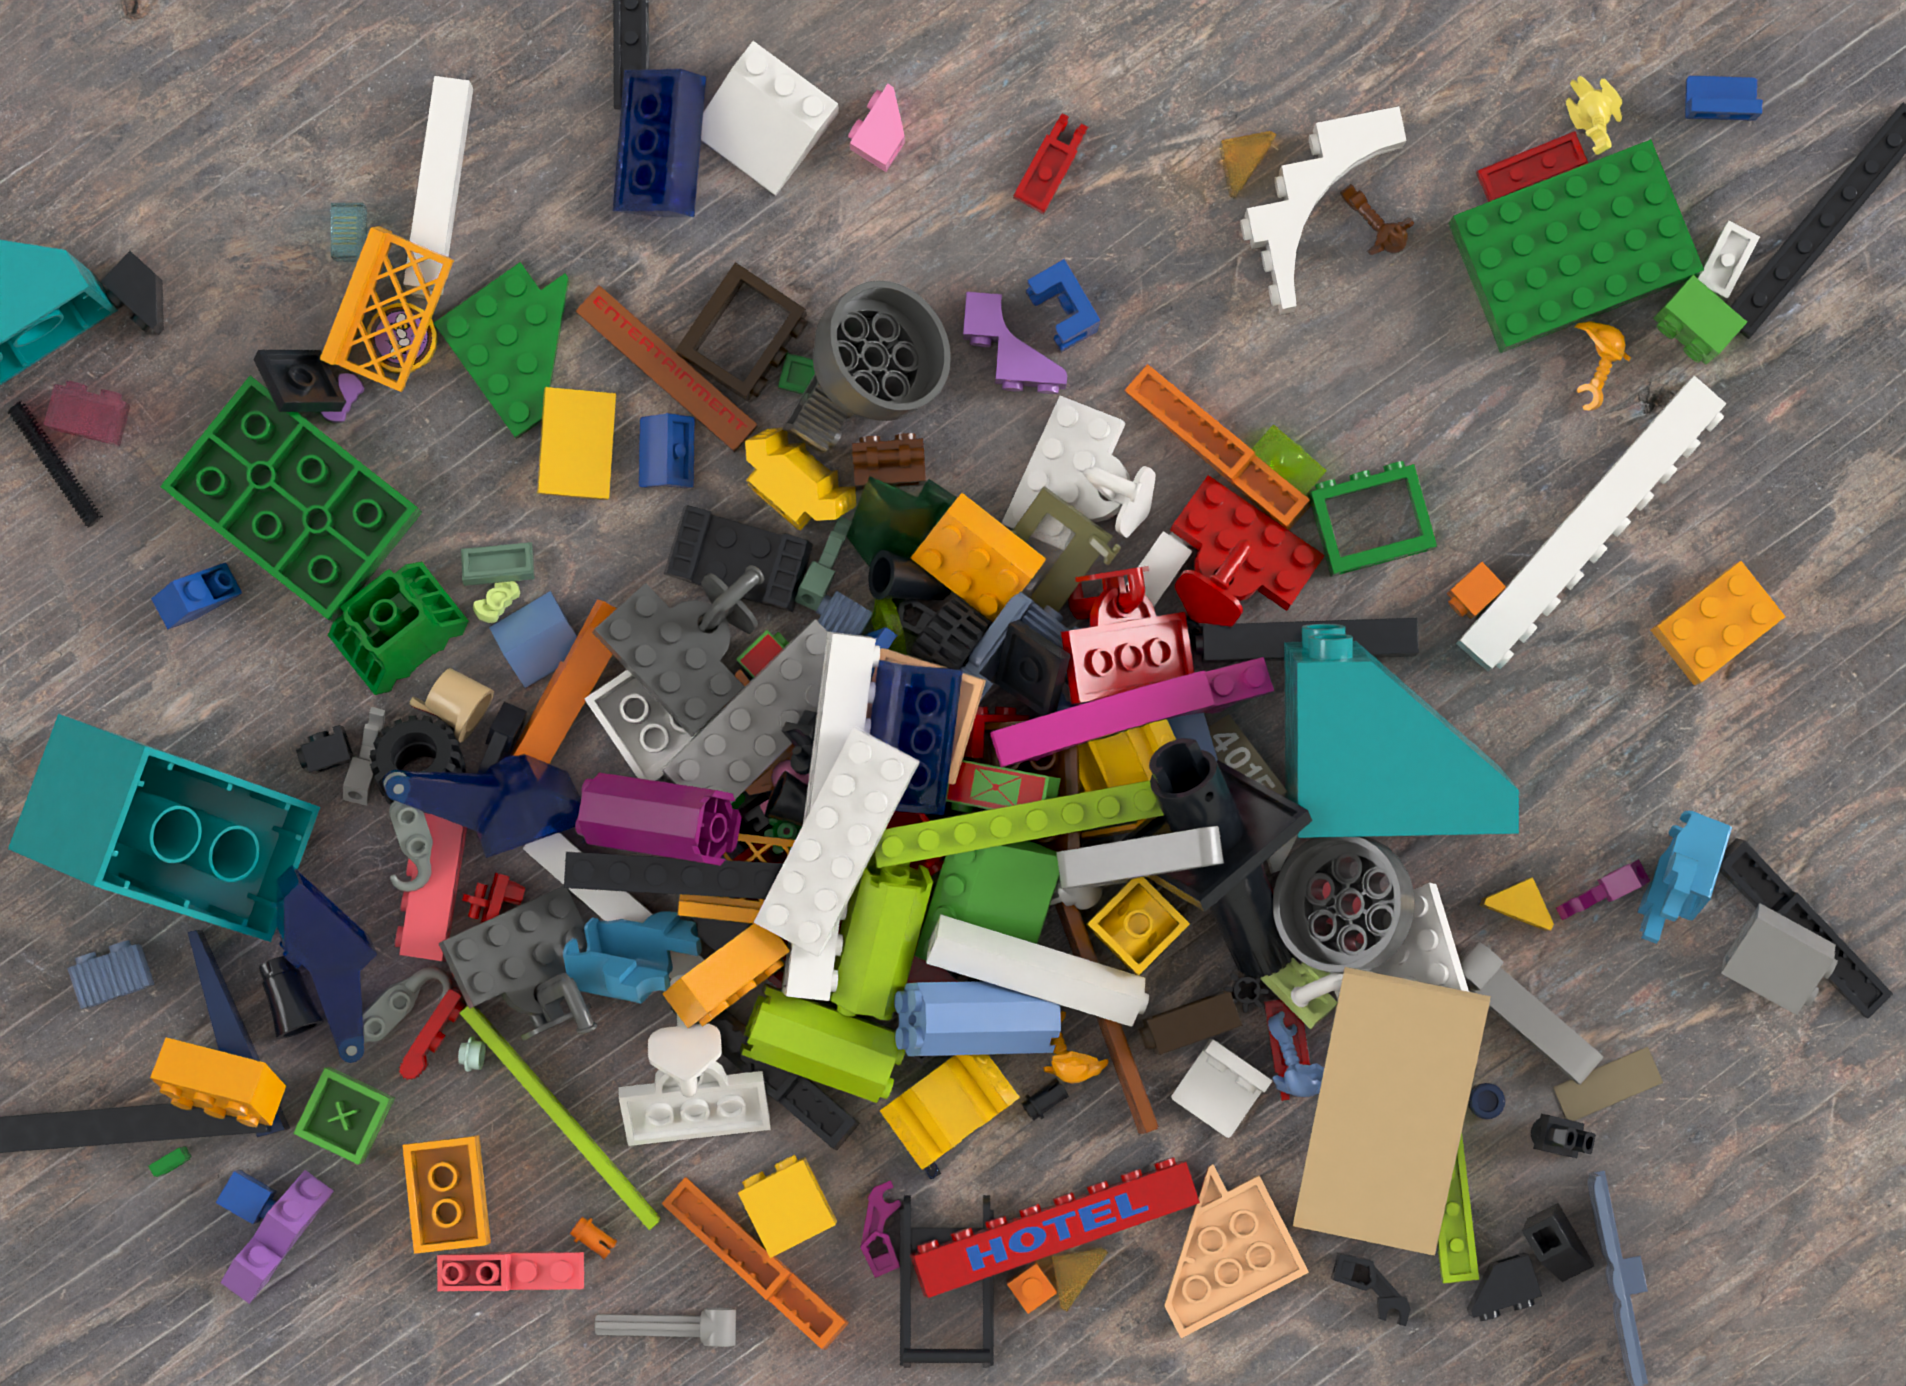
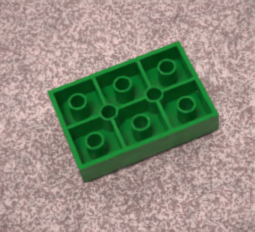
M1651 139L1453 215L1448 223L1500 354L1684 283L1693 275L1698 277L1704 271Z
M251 375L160 486L331 622L335 621L343 612L340 606L361 590L422 514V511L298 412H279L269 390Z

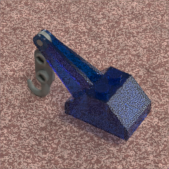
M526 754L505 757L499 763L491 765L486 774L389 771L383 778L384 789L388 797L394 800L390 806L389 815L402 852L416 865L418 875L412 881L402 882L396 875H391L390 880L397 889L411 892L422 888L430 879V856L433 840L423 811L474 830L486 858L575 827L581 798L568 772Z
M293 865L276 880L277 931L281 939L279 945L284 950L283 955L296 968L303 965L310 971L337 1045V1050L345 1062H357L364 1054L365 1043L383 1039L412 1010L421 987L428 980L437 979L442 983L443 992L439 997L440 1001L448 989H452L451 979L445 971L437 967H425L415 972L411 977L387 987L362 1013L360 970L377 955L369 935Z

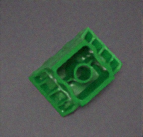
M420 561L406 564L396 573H393L390 568L340 606L344 613L333 621L328 637L372 693L378 695L391 692L396 680L410 677L412 672L433 654L435 655L438 651H443L449 638L463 635L469 620L423 562Z

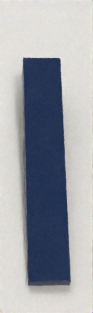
M203 930L188 932L218 1050L260 1061ZM280 1104L272 1126H270L271 1132L256 1133L257 1137L290 1129Z

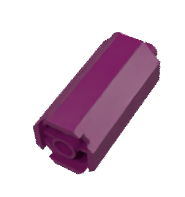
M599 772L594 779L588 778L582 785V798L575 828L578 835L584 836L587 844L721 866L726 860L721 859L722 855L725 852L732 853L737 847L741 815L739 810L733 809L730 801H735L733 793Z

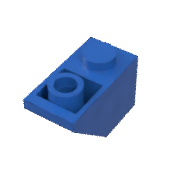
M225 562L170 582L153 596L151 600L168 630L207 614L240 596L242 591Z

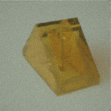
M1272 131L1221 140L1219 149L1230 197L1236 199L1273 144L1277 134Z
M1102 1246L1051 1255L1059 1304L1066 1312L1108 1254V1251Z

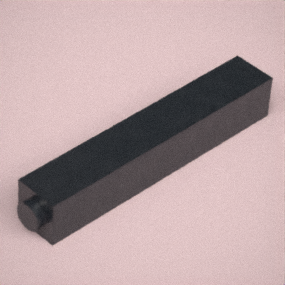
M1417 618L1235 623L1231 627L1205 624L1201 627V633L1195 634V654L1202 655V664L1246 662L1264 657L1265 661H1285L1284 642H1302V626L1337 624L1345 626V634L1353 636V641H1357L1375 658L1414 657L1419 653Z

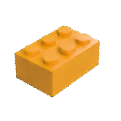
M963 493L959 495L911 556L913 561L992 622H994L1008 601L1014 595L1019 594L1020 591L1022 592L1046 560L1045 557Z
M1739 561L1655 625L1650 631L1692 684L1697 685L1710 677L1786 616L1744 563Z
M754 923L682 976L662 994L687 1028H690L696 1022H699L703 1027L785 964L781 958L789 953L790 950L780 936Z
M167 1037L164 1040L150 1077L160 1087L159 1092L172 1099L171 1104L185 1110H192L193 1106L203 1108L206 1114L220 1119H224L225 1115L237 1117L238 1122L250 1127H257L259 1123L272 1126L286 1085L264 1062Z
M479 1135L402 1145L414 1254L485 1246L491 1243Z

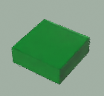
M788 353L784 361L778 389L803 395L815 374L813 359Z
M186 1146L175 1149L148 1167L154 1177H161L191 1160L192 1156Z

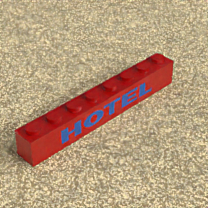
M1170 1157L1154 1163L1155 1170L1142 1174L1141 1169L1121 1174V1182L1108 1185L1107 1180L1087 1186L1088 1193L1075 1197L1074 1193L1070 1192L1053 1198L1054 1205L1041 1209L1040 1204H1035L1019 1210L1020 1217L1007 1221L1004 1215L985 1222L986 1229L973 1233L972 1228L969 1227L952 1233L951 1241L939 1244L938 1240L934 1239L917 1245L918 1252L910 1254L923 1295L930 1298L1199 1204L1200 1201L1187 1163L1184 1161L1176 1162L1174 1157Z

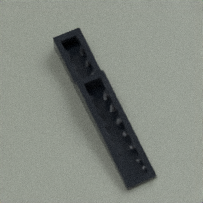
M1736 838L1726 848L1719 871L1756 908L1761 903L1835 944L1834 959L1837 960V965L1827 980L1865 1018L1869 1019L1893 993L1800 894L1792 891L1745 840Z
M671 1007L670 1010H672L677 1015L675 1010ZM725 1009L707 1023L714 1025L720 1031L722 1054L743 1073L763 1071L766 1092L831 1148L838 1150L860 1124L808 1078L741 1055L739 1051L741 1043L748 1045L749 1037L744 1036L746 1026L728 1010Z

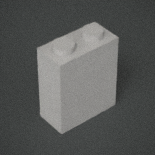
M1759 903L1724 956L1721 974L1798 1015L1804 1005L1809 1007L1816 998L1819 988L1816 986L1822 977L1828 979L1837 965V960L1834 959L1835 944Z

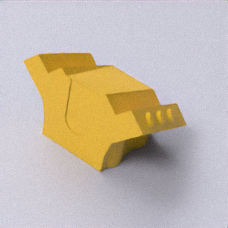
M782 428L766 429L745 440L746 461L756 468L746 479L747 485L797 530L801 531L812 518L816 521L836 520L856 507L855 486L839 487L838 470L830 471L806 450L805 443L788 444V432Z
M1164 719L1107 738L1079 745L1080 793L1150 780L1152 772L1149 768V762L1152 755L1164 744L1176 740L1168 720Z
M954 1055L883 1107L880 1112L921 1170H923L1020 1097L989 1055Z

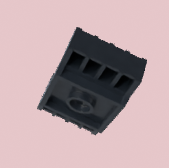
M686 505L680 517L664 575L702 587L701 581L708 573H712L729 588L745 573L748 566L753 565L761 570L764 581L759 585L756 584L742 599L793 612L796 604L795 599L803 581L813 544L808 540L786 533H783V535L715 516L708 510Z

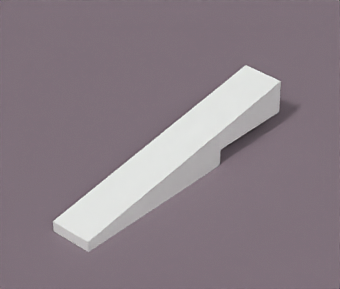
M545 822L523 847V850L563 885L566 852H582L548 822ZM568 888L605 921L624 919L643 923L648 917L653 915L626 891ZM670 951L673 970L669 977L672 979L678 975H685L703 962L704 959L700 955L694 956Z

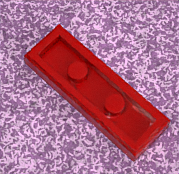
M1574 131L1480 169L1476 174L1486 198L1490 202L1588 164V160Z

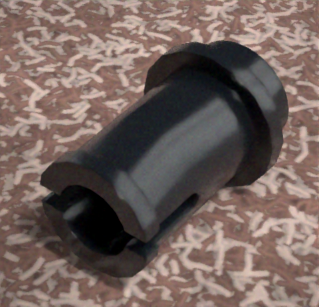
M1055 1078L1031 1097L1027 1094L1025 1096L1026 1100L1021 1105L1034 1121L1038 1117L1043 1119L1045 1112L1063 1099L1068 1098L1069 1095L1058 1079Z

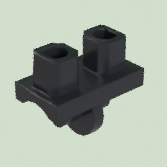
M804 710L798 723L785 722L781 730L795 746L790 763L793 770L800 775H806L810 772L817 712Z
M1542 1113L1531 1128V1139L1534 1143L1533 1149L1576 1159L1578 1152L1592 1153L1596 1135L1592 1132L1583 1131L1584 1123Z

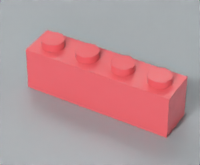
M424 813L433 840L430 856L431 876L422 888L416 891L403 892L401 911L406 912L404 926H398L395 947L400 948L399 955L446 962L439 943L450 938L469 821L461 818ZM408 859L406 875L412 877V881L418 875L416 865Z

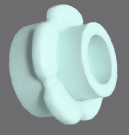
M471 1036L468 1039V1043H461L458 1062L459 1064H464L465 1071L482 1069L486 1052L485 1042L476 1041L475 1037Z

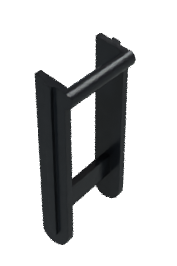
M904 1195V1209H900V1366L911 1368V1363H983V1368H990V1366H994V1275L983 1279V1349H911V1250H918L917 1245L937 1239L939 1244L951 1241L952 1233L969 1228L911 1227V1195ZM983 1195V1227H971L973 1233L986 1229L985 1222L994 1219V1209H990V1195Z

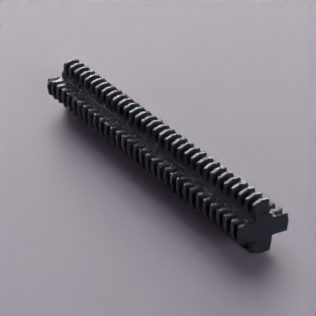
M22 401L17 402L8 410V414H10L11 418L13 417L15 425H18V429L20 428V432H23L25 439H28V443L35 450V454L38 455L37 457H40V461L43 462L42 464H45V468H48L47 471L50 472V475H53L52 478L55 479V483L58 484L57 486H60V490L63 491L62 493H65V497L70 501V505L72 504V508H75L77 515H80L82 522H85V526L87 528L93 526L103 516H98L100 514L99 511L95 512L98 508L93 509L96 505H90L93 501L88 502L91 498H86L88 494H83L85 490H80L83 487H78L80 485L79 482L75 483L78 479L73 480L76 477L74 475L71 476L73 472L68 473L71 469H66L68 465H63L66 462H61L63 458H58L60 454L56 455L58 450L53 451L56 447L53 446L51 448L53 443L49 444L48 442L51 440H46L48 436H43L46 433H41L43 431L42 428L38 429L41 427V425L36 426L39 422H33L36 418L31 419L34 415H29L31 411H26L28 407L24 408L26 404H21Z

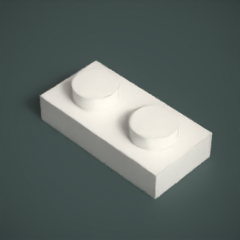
M1728 221L1703 266L1704 271L1698 276V279L1719 298L1726 301L1760 236Z

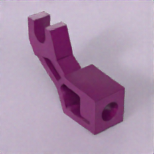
M1637 859L1597 880L1599 885L1556 907V910L1561 919L1565 920L1607 898L1608 902H1611L1639 889L1650 882V879L1640 860Z
M891 1180L875 1186L867 1197L869 1202L860 1248L875 1278L900 1267L889 1233L883 1232L885 1219L901 1206L899 1199L892 1203H888L883 1199V1193L888 1189L894 1188ZM876 1236L883 1237V1244H886L888 1252L872 1258L868 1245L876 1239Z

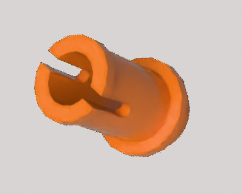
M582 1216L570 1232V1235L575 1238L573 1241L575 1243L580 1241L600 1255L602 1259H605L611 1251L600 1244L599 1241L612 1249L616 1245L617 1240L592 1224L593 1219L589 1218L587 1220Z

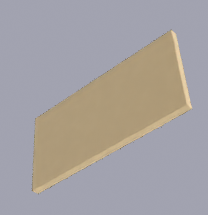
M1348 967L1344 968L1293 1226L1435 1256L1491 996Z

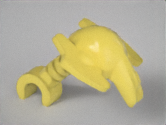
M1578 76L1577 81L1571 80L1570 85L1580 100L1576 104L1571 98H1567L1566 106L1575 127L1586 130V135L1591 137L1595 143V147L1592 148L1593 151L1599 155L1612 147L1610 138L1606 133V125L1609 123L1612 114L1617 122L1622 120L1620 110L1622 99L1606 79L1600 80L1601 90L1594 89L1584 77Z

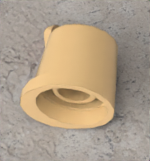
M449 668L435 682L427 696L426 702L413 696L409 704L416 709L440 717L455 729L454 735L457 741L461 743L470 736L491 704L494 691Z

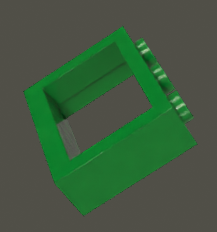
M1399 461L1383 466L1384 472L1371 475L1370 470L1349 475V482L1336 484V480L1332 479L1315 484L1316 490L1311 491L1308 497L1330 577L1428 552L1437 547L1415 464L1405 466L1404 461ZM1405 479L1420 536L1340 557L1325 501Z

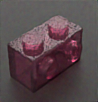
M67 381L66 386L54 384L44 426L54 431L120 447L130 410V405L121 400L122 394L101 389L100 395L87 392L88 386L73 381Z

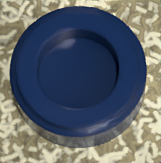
M1481 1083L1471 1090L1468 1105L1475 1116L1482 1119H1493L1502 1113L1505 1107V1096L1496 1085Z

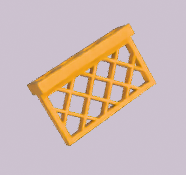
M380 226L371 227L320 360L331 365H339L402 392L454 260L392 234V231ZM392 243L405 248L410 260L409 263L393 269L388 258ZM413 252L423 255V257L416 259ZM432 259L443 264L438 278L426 283L418 263ZM385 264L388 272L381 274V271ZM412 266L420 286L403 292L395 273ZM390 276L397 295L380 302L375 290L378 280ZM435 284L432 294H430L428 287ZM423 290L428 304L424 312L413 316L405 296ZM372 297L375 305L368 307ZM400 299L407 319L390 325L383 305ZM377 308L385 328L368 335L362 320L365 313ZM422 317L418 327L415 320ZM409 322L415 337L411 345L400 349L392 329ZM359 330L362 338L355 340ZM387 332L394 352L377 358L370 338ZM364 341L372 361L359 365L347 360L352 346ZM409 350L405 360L402 352ZM397 355L402 367L397 381L385 376L380 365L381 361ZM374 364L377 372L370 370L366 367H369Z
M740 833L738 835V841L746 842L754 852L752 856L745 860L751 862L756 857L761 862H766L760 854L771 845L782 846L786 853L789 854L790 850L788 847H792L795 842L794 839ZM752 843H761L765 845L757 851L756 848L752 845ZM726 852L723 854L726 860L733 861ZM680 894L678 915L754 924L764 899L755 901L746 900V898L737 899Z

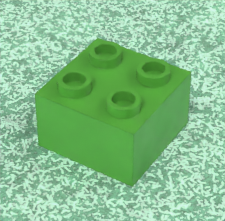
M1694 275L1677 290L1653 317L1658 322L1656 327L1664 336L1669 339L1675 337L1685 346L1683 351L1689 358L1697 363L1702 361L1704 364H1708L1719 355L1747 323L1745 319Z
M332 1067L324 1068L293 1134L358 1165L365 1163L395 1097Z

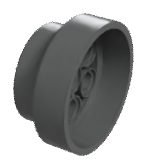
M889 281L865 282L852 288L834 301L821 316L815 334L813 352L814 371L824 393L841 409L854 415L878 421L898 420L929 403L945 385L951 361L950 345L946 331L932 307L911 289Z
M1315 837L1305 842L1284 863L1276 880L1273 893L1274 920L1284 944L1303 963L1315 969L1328 972L1344 973L1345 967L1368 971L1380 966L1401 947L1409 933L1414 916V890L1404 864L1387 846L1368 837ZM1356 860L1358 872L1355 877H1352L1350 866ZM1386 875L1389 880V886L1383 893L1380 888V881ZM1329 882L1331 891L1325 899L1322 889L1324 884ZM1358 896L1361 901V908L1355 914L1352 904ZM1389 911L1392 921L1390 926L1385 929L1383 917ZM1331 918L1333 930L1328 935L1325 931V923ZM1361 932L1364 943L1361 949L1358 950L1355 945V939Z

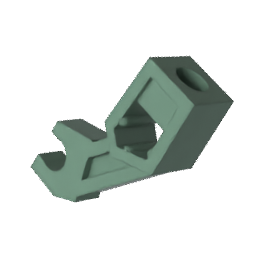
M843 517L837 519L819 562L812 561L799 587L795 602L815 611L818 609L835 576L836 570L832 568L849 533L852 521Z

